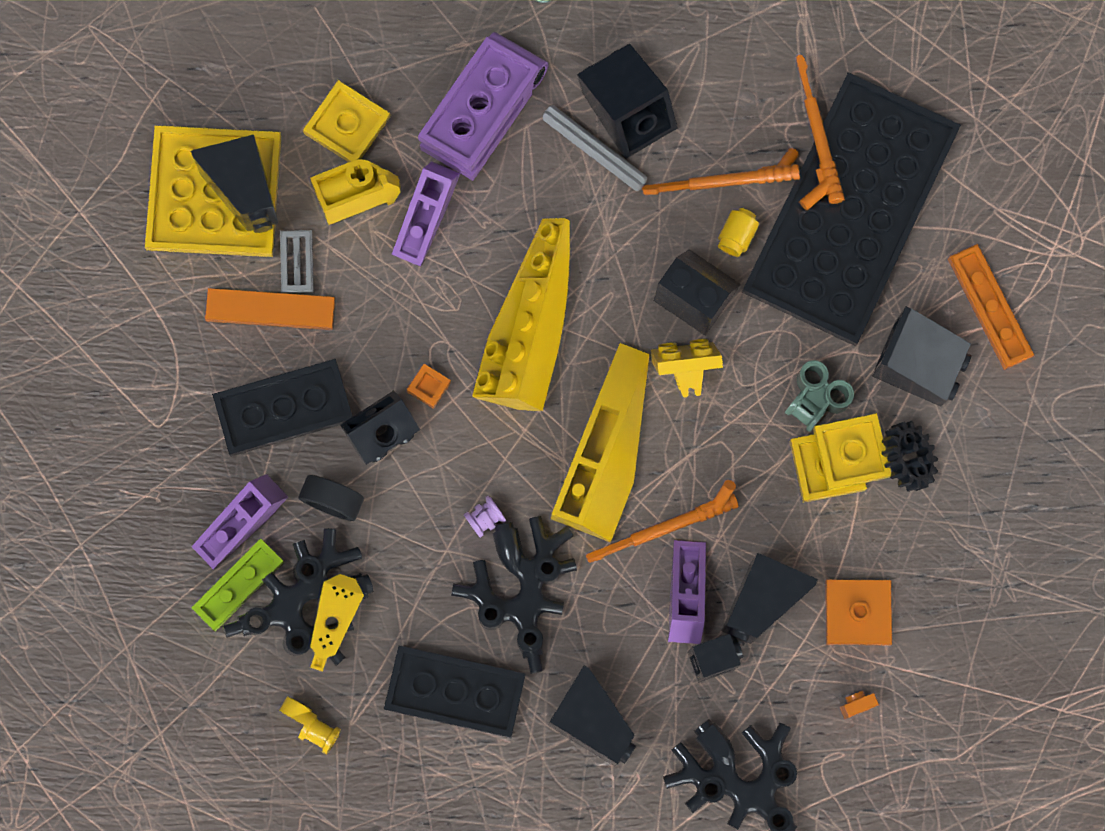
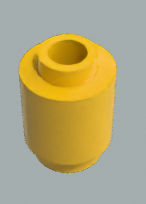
M739 208L738 211L732 210L718 236L720 241L718 248L734 257H740L742 252H746L759 226L758 221L755 220L756 215L744 208Z

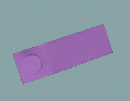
M430 162L423 168L392 255L418 266L423 264L449 205L460 173L434 162Z
M267 474L249 481L192 545V548L213 570L216 569L276 512L288 496Z
M674 540L668 642L701 644L705 622V542Z

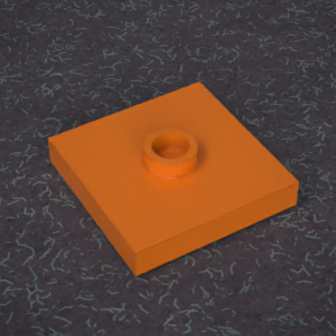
M891 580L825 581L826 645H892Z

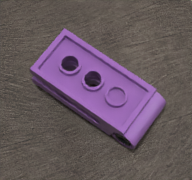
M493 32L489 37L485 38L419 133L418 139L422 142L420 144L421 150L473 181L532 96V90L537 88L543 80L549 63L500 34ZM461 132H467L465 135H458Z

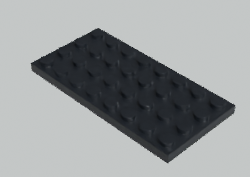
M848 72L823 123L832 160L835 161L845 199L840 203L830 204L829 196L826 194L808 210L801 206L799 201L819 185L816 170L820 169V160L814 141L799 172L800 179L795 181L742 293L856 347L961 125Z

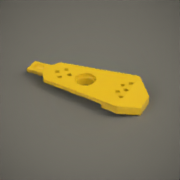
M339 574L323 582L310 645L315 653L310 668L323 672L327 657L336 655L364 597L356 579ZM328 617L337 618V628H327L326 620Z

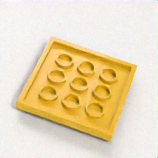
M155 126L145 249L147 251L273 257L275 225H272L273 228L266 232L255 233L254 230L247 231L200 175L191 150L254 134L276 212L281 133Z

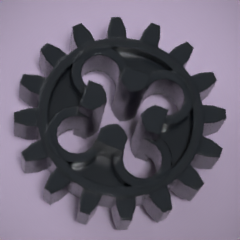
M904 421L891 426V429L885 431L887 438L882 439L886 450L881 452L888 460L884 464L885 468H891L892 470L890 478H897L898 487H906L908 492L929 487V484L935 481L933 474L938 473L937 468L934 466V462H937L938 458L933 456L932 453L935 445H929L928 443L929 434L923 435L922 426L915 427L913 421L907 423ZM916 451L917 457L906 461L903 460L904 455Z

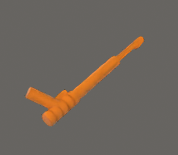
M798 55L796 63L806 96L804 104L820 160V169L816 170L819 185L799 201L801 206L808 210L826 194L829 196L830 204L840 203L845 198L842 193L835 161L832 160L817 100L812 96L806 73L808 65L804 57Z
M789 148L777 165L765 166L756 171L644 185L642 191L644 195H656L659 192L690 189L691 191L752 183L765 184L766 182L774 183V181H791V179L799 180V165H793L799 153L796 149Z
M726 480L714 500L695 507L692 511L633 533L629 538L588 553L586 555L588 562L601 560L604 556L632 545L634 547L696 522L706 521V518L711 519L715 515L718 516L723 514V512L726 513L731 511V509L738 508V501L733 493L736 489V484L731 480Z

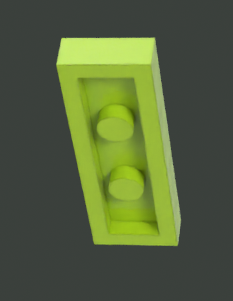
M260 539L191 608L216 632L264 584L262 579L271 572L274 574L285 562Z

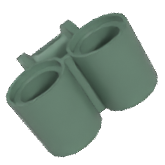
M816 360L808 361L802 366L796 380L801 392L785 411L786 415L792 414L805 424L808 432H811L826 411L834 414L842 413L848 408L854 398L853 388L848 382L836 380L829 384L827 382L829 375L827 367L822 362ZM805 372H816L820 377V383H809L805 379ZM833 390L841 391L845 396V403L837 404L833 402L830 392Z

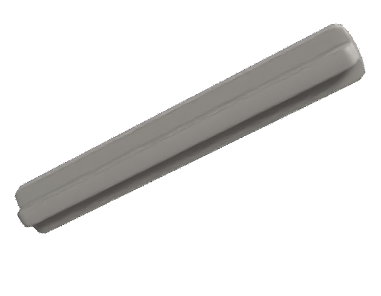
M551 105L544 112L543 120L632 189L639 191L647 181L646 175L557 107Z

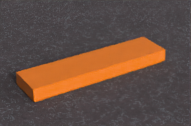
M978 244L950 256L948 261L1003 369L1006 370L1032 358L1034 353Z
M208 288L205 320L206 322L333 330L335 297Z

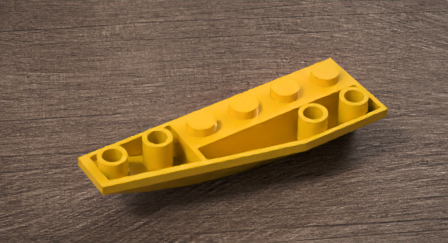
M566 218L542 219L488 336L472 397L517 410L543 411L559 350L565 318L570 261V220Z
M622 343L618 346L551 514V520L610 543L634 484L650 355Z

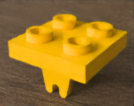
M708 339L691 340L690 345L677 346V343H662L658 345V349H651L652 363L658 375L674 374L678 389L684 398L688 397L689 388L694 389L696 396L701 395L704 370L723 368L721 353L713 342L709 343Z

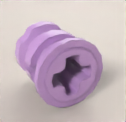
M486 496L485 504L482 506L478 504L474 507L475 511L464 514V517L479 538L484 536L483 532L488 528L490 531L494 529V524L498 521L506 522L504 515L489 496Z

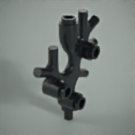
M541 516L529 519L536 554L532 558L524 556L518 528H514L513 522L495 526L493 538L498 557L504 567L515 575L520 582V590L515 597L503 599L493 592L485 560L473 562L476 576L474 585L467 586L453 583L451 596L472 600L479 606L478 620L480 625L487 630H495L506 621L514 623L519 632L517 646L522 652L523 659L528 660L531 674L543 671L540 656L544 654L542 649L543 636L538 629V618L543 613L562 615L564 602L546 598L542 593L543 584L549 585L554 583L560 574L577 571L574 558L558 561L554 557V552L562 544L574 537L568 526H565L552 536L546 535ZM546 564L551 565L554 571L551 574H544L541 570L542 566ZM488 610H494L497 613V617L494 620H488L485 617V613ZM531 634L535 636L536 642L533 645H527L524 642L526 635Z
M330 528L324 529L322 550L318 556L310 555L305 540L294 543L293 547L298 561L294 565L293 575L297 582L294 585L288 586L280 582L272 572L269 573L262 581L273 593L272 602L263 608H252L245 614L237 616L238 621L223 625L226 637L229 638L240 633L243 636L260 635L270 626H280L286 632L283 639L285 651L292 656L306 653L311 648L314 626L305 621L302 614L303 606L309 600H320L323 582L328 580L327 573L330 569L362 559L359 547L343 552L337 551V529ZM306 565L311 568L312 573L310 576H305L302 573V566ZM359 573L350 576L356 579L364 594L363 599L368 598V594L374 592L368 574L362 576ZM255 616L260 619V626L258 628L251 626V617ZM352 621L347 632L354 630ZM338 622L326 626L329 629H335L338 626ZM293 637H298L301 640L300 648L292 646L291 640ZM338 649L336 655L329 658L335 665H338L346 657Z
M708 719L694 732L698 736L695 739L712 758L713 767L709 770L703 769L683 743L680 742L671 751L682 763L683 768L679 772L663 776L665 787L669 789L682 784H694L697 789L696 794L685 802V805L692 813L696 812L705 803H715L720 801L724 795L729 796L734 802V808L727 824L739 830L747 814L756 813L764 819V824L768 831H796L795 829L798 826L794 823L791 812L784 807H779L775 799L777 789L790 786L797 778L795 765L790 761L784 760L782 757L783 743L791 728L779 722L772 738L769 740L763 739L752 725L741 732L759 754L763 764L761 774L754 780L746 781L741 779L736 772L735 752L729 738L716 722L712 723ZM779 768H783L787 772L785 780H780L777 777V770ZM707 784L715 786L716 793L714 796L706 794L705 787ZM776 814L780 815L783 819L780 827H776L772 821Z

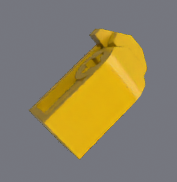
M362 159L348 162L310 177L314 192L328 225L386 202L387 205H391L401 192L398 176L370 161Z

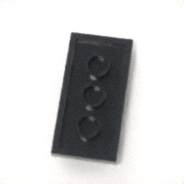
M336 359L212 394L230 457L339 426L353 417Z
M398 645L384 710L512 738L526 674Z

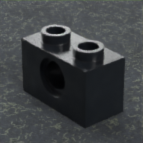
M394 390L340 425L366 465L383 459L387 455V451L396 445H403L409 442L414 437V434L420 431L405 403ZM381 425H388L385 433L376 435V430Z
M730 634L692 646L687 652L698 683L736 670L741 665L740 659L743 658L738 640L732 641Z

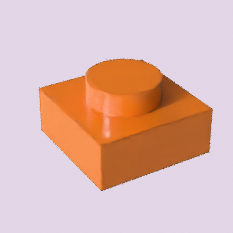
M423 364L407 388V392L434 409L451 384V380Z
M860 691L846 697L847 704L841 706L840 710L844 719H847L879 704L874 693L865 696L864 691Z

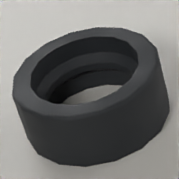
M307 475L298 497L300 501L319 511L348 521L356 520L364 500L363 495L353 489L316 475Z

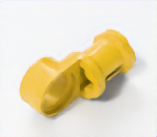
M288 696L279 709L285 715L304 725L298 739L301 741L309 740L321 747L322 753L326 755L329 753L341 732L339 727L332 728L319 721L317 715L312 712L313 710Z

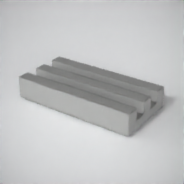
M312 230L280 231L281 293L314 294ZM305 237L306 285H301L300 238ZM287 238H293L294 285L288 286Z

